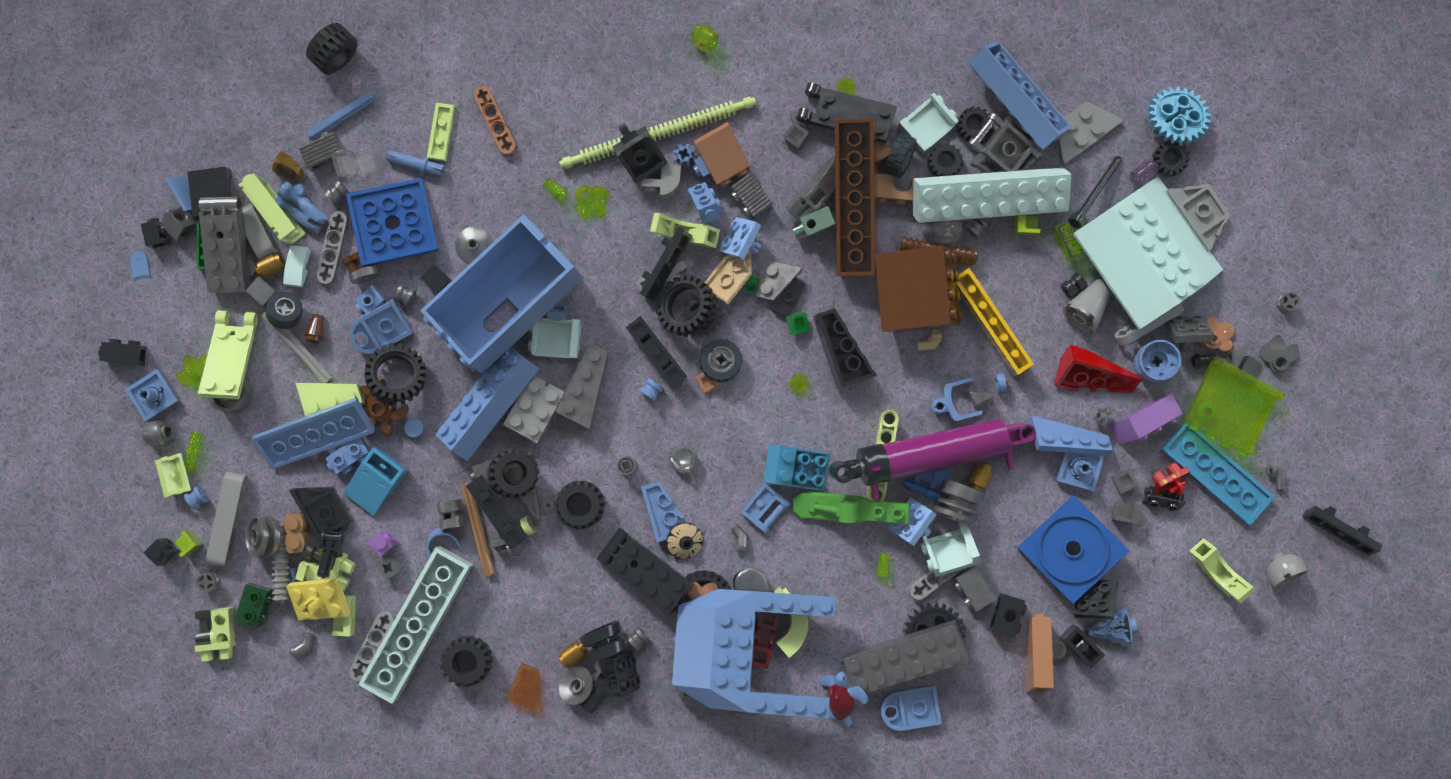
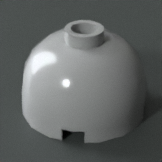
M1281 552L1272 557L1273 561L1267 568V576L1271 585L1277 588L1289 583L1294 578L1303 576L1309 569L1299 556L1294 554L1284 555Z

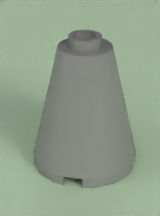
M1097 279L1065 305L1063 314L1066 318L1069 316L1073 320L1070 323L1085 332H1089L1092 329L1094 332L1098 328L1112 291L1104 279Z

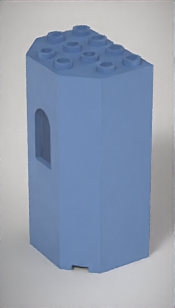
M523 214L420 311L425 315L423 320L436 330L435 333L442 340L448 343L447 346L452 352L461 357L460 361L473 372L477 370L482 374L584 277ZM507 299L519 309L496 332L486 331L484 327L485 320Z

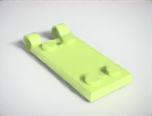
M217 310L215 315L216 324L198 391L200 397L240 398L252 343L258 325L257 313L246 312L244 315V327L228 326L230 319L229 311Z

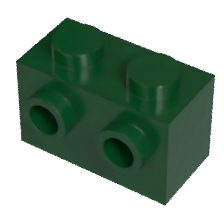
M254 583L245 584L234 622L254 628L265 624L268 618L267 608L273 602V589Z

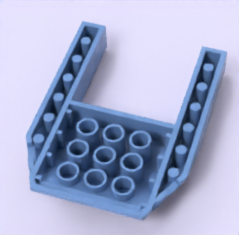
M717 589L679 605L672 685L713 709L828 719L829 697L751 691L756 612L835 617L836 597Z

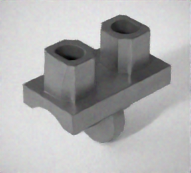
M497 530L491 531L492 542L489 543L490 548L506 544ZM520 544L511 550L508 546L500 548L501 554L508 553L510 557H514V551L520 549Z

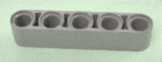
M226 472L223 478L206 556L207 564L227 568L231 560L229 558L232 556L235 543L233 539L236 538L239 524L237 520L240 519L243 506L241 501H244L247 487L245 483L248 482L247 475Z

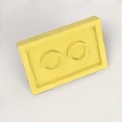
M339 578L292 582L286 586L298 621L347 617L351 613Z

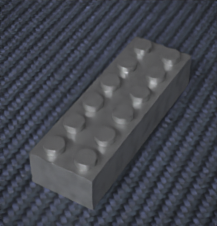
M956 620L846 653L843 661L852 687L859 686L868 693L967 663L968 654Z

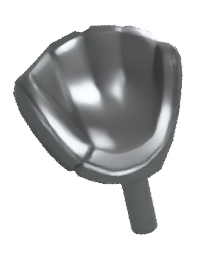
M680 448L670 456V463L677 472L688 475L691 485H694L696 482L692 473L695 472L697 466V452L692 448Z

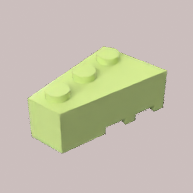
M296 383L305 416L356 397L361 405L365 403L366 397L360 390L362 385Z

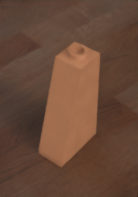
M1034 614L1033 617L1028 619L1026 693H1046L1054 688L1051 617H1045V614Z

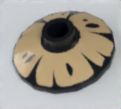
M687 522L677 524L671 528L666 538L668 551L678 559L692 558L699 553L704 542L703 533L699 527ZM685 541H689L688 545H683Z

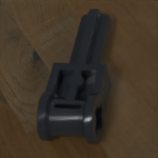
M327 529L322 530L318 548L319 556L322 557L317 576L321 577V579L329 577L333 558H339L344 540L343 530L339 532L328 531Z

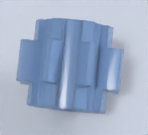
M679 144V149L673 150V154L676 155L673 159L674 162H680L681 168L685 164L690 167V162L696 159L693 157L695 149H689V144L685 147ZM687 152L688 157L682 159L680 154Z

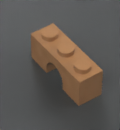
M877 174V204H886L887 201L894 202V205L905 206L906 203H913L915 177L910 181V189L901 192L893 185V175Z

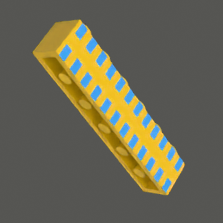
M970 268L959 274V281L956 282L957 290L960 291L961 299L1012 375H1019L1034 365Z

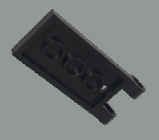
M813 82L807 83L805 95L820 100L815 113L807 108H799L796 116L799 122L835 130V120L874 118L877 125V141L887 142L897 106L823 88Z

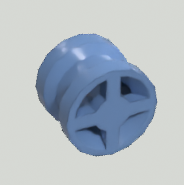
M648 378L647 384L640 391L653 401H656L658 393H661L664 389Z
M196 486L194 491L184 494L186 502L194 510L198 509L200 504L209 501L208 495L200 486Z

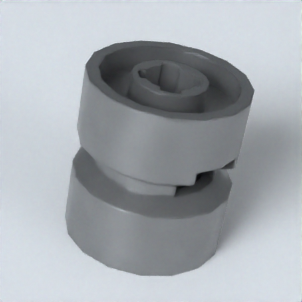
M462 499L437 502V510L441 514L439 518L440 529L465 526L464 515L461 514L463 510Z

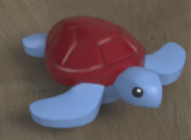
M844 672L838 673L836 677L833 675L823 676L820 679V685L829 686L827 697L830 698V719L843 720V723L850 727L853 723L850 714L853 712L855 705L853 697L866 704L868 702L866 692L859 686L849 688L846 685L847 677Z

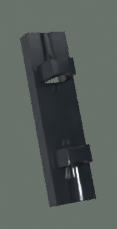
M678 227L671 240L664 237L661 244L666 249L652 273L646 270L643 273L642 277L647 281L639 294L653 302L655 301L693 235Z
M641 316L625 327L672 389L687 378V375Z
M483 475L466 485V488L510 550L527 539Z
M1313 506L1305 510L1302 516L1368 556L1381 551L1383 545L1368 537L1370 529L1362 526L1356 530L1334 517L1336 509L1331 506L1324 510Z

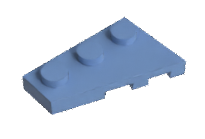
M660 482L641 486V492L656 542L666 540L671 528L686 522V520Z

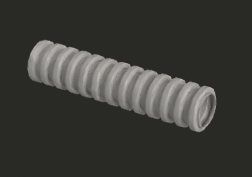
M278 523L280 542L278 550L271 557L273 558L271 564L274 566L272 567V570H274V573H272V576H274V579H272V582H274V585H272V588H274L272 600L288 601L290 597H288L286 586L288 581H290V578H288L290 566H288L289 560H287L289 554H287L285 547L287 533L284 523Z

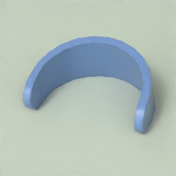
M449 528L433 530L426 544L429 558L432 555L429 543L434 537L448 535L455 540L458 547H461L457 534Z

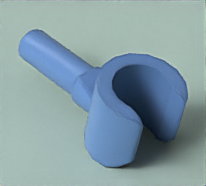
M298 184L294 186L295 192L300 197L307 195L305 185Z

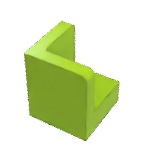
M1015 215L1014 235L1037 236L1041 233V229H1038L1037 216Z
M192 529L181 532L182 536L175 541V544L182 551L179 554L181 558L190 556L203 545Z

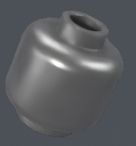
M151 421L144 425L141 435L149 446H160L169 443L173 436V429L166 421Z

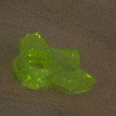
M583 185L578 187L575 192V198L578 201L576 209L579 216L584 220L589 217L590 213L596 216H605L606 205L604 200L610 197V192L602 186L591 188ZM583 191H586L588 193V197L586 199L582 197Z
M203 354L199 360L193 356L185 355L183 359L184 371L176 374L178 381L183 385H192L199 389L200 383L198 378L203 375L207 354Z

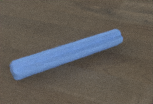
M369 92L363 94L308 130L307 135L313 141L316 140L322 133L330 131L375 101L373 96Z

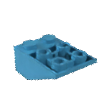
M769 444L763 482L824 491L830 453Z
M373 447L361 462L343 493L371 515L375 516L409 469L380 447Z

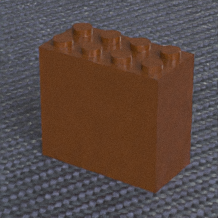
M939 245L875 254L882 332L898 333L960 325L962 311L958 307L960 291L957 290L956 282L959 281L957 270H955L954 263L957 262V255L953 248Z

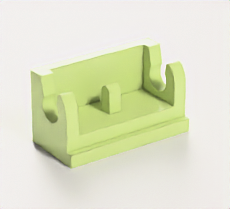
M181 453L155 460L164 498L183 494L191 490Z
M345 595L351 613L347 617L334 618L332 636H352L355 634L356 596Z

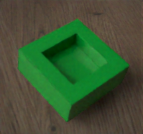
M806 312L786 316L790 335L810 331Z

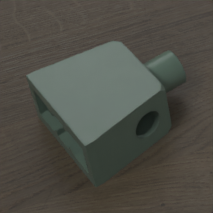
M826 206L800 218L802 224L792 227L796 238L805 234L807 237L812 238L835 229L836 220L830 207ZM816 222V226L811 229L810 224Z

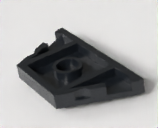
M334 486L292 488L289 490L319 543L323 529L335 532L343 530L345 532L353 520Z

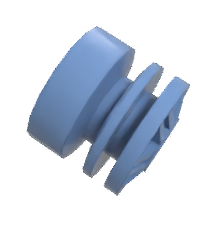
M1155 340L1142 346L1134 357L1136 374L1142 380L1149 383H1158L1173 377L1181 366V355L1178 348L1166 340ZM1155 359V361H1159V364H1152L1151 361Z

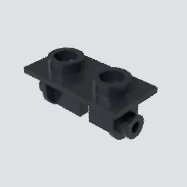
M1153 486L1145 487L1144 494L1147 496L1142 500V503H1146L1150 507L1161 506L1166 507L1170 511H1177L1186 504L1183 501L1184 494L1180 496L1175 493L1169 494L1167 489L1165 495H1163V492L1157 495Z

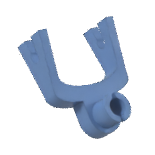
M972 377L946 384L944 387V397L933 401L932 410L937 414L949 412L955 421L981 415L982 411H977L961 416L955 410L952 402V387L973 381ZM938 402H941L943 404V408L941 410H938L936 408V404Z

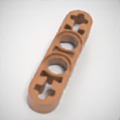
M480 86L474 91V97L501 153L508 156L512 155L516 151V143L491 91L485 86ZM481 91L488 93L486 99L489 103L486 105L482 98H478L481 96ZM495 108L496 115L488 117L486 115L487 109ZM503 125L505 128L504 132L496 134L494 132L495 126ZM505 137L508 144L512 143L509 151L502 149L505 144L501 138Z

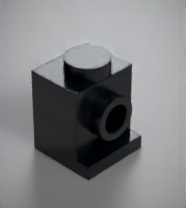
M151 218L146 223L141 224L145 246L152 249L171 244V241L165 237L168 233L160 225L159 218Z

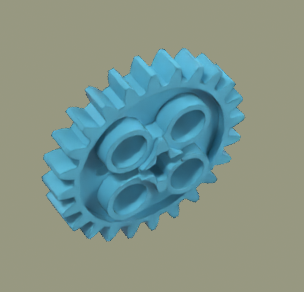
M1179 86L1176 87L1175 91L1169 87L1167 92L1163 89L1160 94L1157 93L1147 110L1149 111L1147 118L1151 119L1148 124L1155 125L1152 131H1159L1157 137L1163 135L1165 136L1164 141H1167L1169 138L1171 139V144L1178 141L1179 145H1182L1184 141L1189 145L1191 140L1195 143L1198 138L1201 139L1211 123L1208 120L1211 114L1207 113L1209 107L1203 106L1206 101H1199L1201 95L1195 97L1193 96V90L1187 93V88L1180 91Z

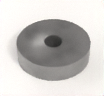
M370 266L356 270L348 276L352 284H357L376 278L381 273L378 266Z

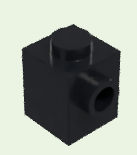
M159 538L143 553L156 566L165 565L179 551L168 538Z

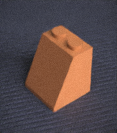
M728 122L694 140V149L698 156H701L717 188L719 186L724 188L732 183L731 180L735 177L740 179L748 174L750 165Z

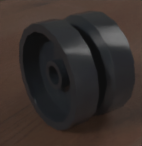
M619 620L605 624L579 637L583 647L596 645L586 653L589 663L609 658L629 646L625 636L613 638L622 630Z

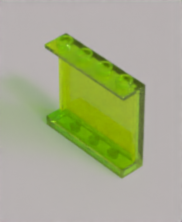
M1212 359L1183 422L1189 424L1188 428L1196 432H1204L1205 437L1221 441L1222 446L1236 449V453L1241 456H1257L1258 453L1252 450L1275 401H1282L1285 393L1222 359Z

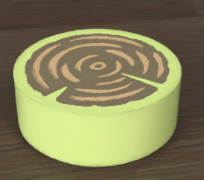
M529 516L520 519L521 527L528 536L536 533V528Z

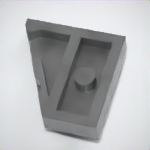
M767 260L756 297L776 302L782 292L791 285V281L802 273V269Z

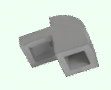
M664 165L661 169V179H642V189H645L647 193H657V190H660L661 198L673 195L680 186L681 165Z

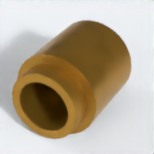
M279 253L276 255L271 254L257 261L255 270L260 277L263 276L267 279L283 271L286 264Z
M979 462L975 466L968 482L971 484V488L982 492V489L987 490L993 475V467Z
M575 640L561 651L558 658L565 668L573 667L586 657L588 649L583 647L581 642Z

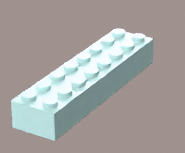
M1065 168L914 178L913 216L918 223L1067 212L1069 211L1071 173Z
M441 546L434 549L359 682V686L391 704L398 700L473 564Z

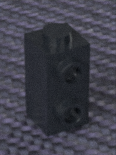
M109 339V342H101L98 350L99 361L145 365L147 346L140 345L141 342L128 340V344H122V340Z

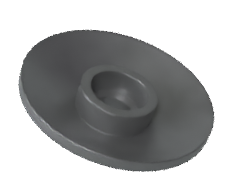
M476 226L468 227L457 236L455 249L458 256L464 262L471 264L493 243V240L485 229ZM472 241L476 242V246L474 248L470 247V243Z
M575 666L567 670L559 684V693L562 700L570 705L583 703L592 692L593 677L588 669L581 666Z

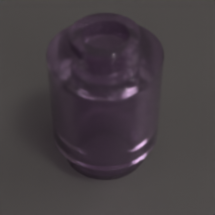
M1152 159L1144 160L1130 172V181L1135 186H1144L1157 175L1159 171L1158 165Z

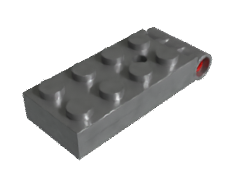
M240 197L200 198L199 209L201 212H199L208 293L246 292L250 286L242 199Z

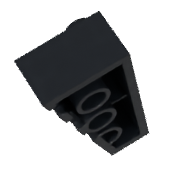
M835 308L813 316L837 389L877 376Z

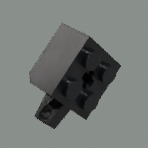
M625 123L618 127L623 137L620 138L621 141L615 144L613 148L635 184L668 163L646 126L637 131L634 129L631 132ZM641 152L643 156L639 157L637 154Z

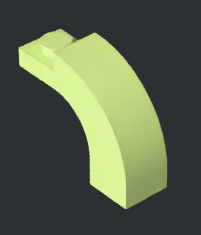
M654 213L650 232L671 240L677 228L680 227L693 235L688 244L716 248L720 229L710 225L688 223L661 213Z
M1204 538L1190 550L1194 560L1225 594L1232 596L1240 604L1255 591L1253 586L1227 565L1218 549Z
M780 586L774 591V593L791 594L786 588L782 590ZM791 614V623L788 630L776 640L778 646L789 658L802 646L806 638L808 615Z

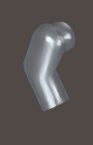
M1269 464L1266 467V472L1276 480V489H1286L1285 471L1276 464Z
M736 524L731 529L738 537L735 550L738 553H743L749 547V535Z
M304 633L302 643L290 648V655L294 658H301L309 653L314 634Z

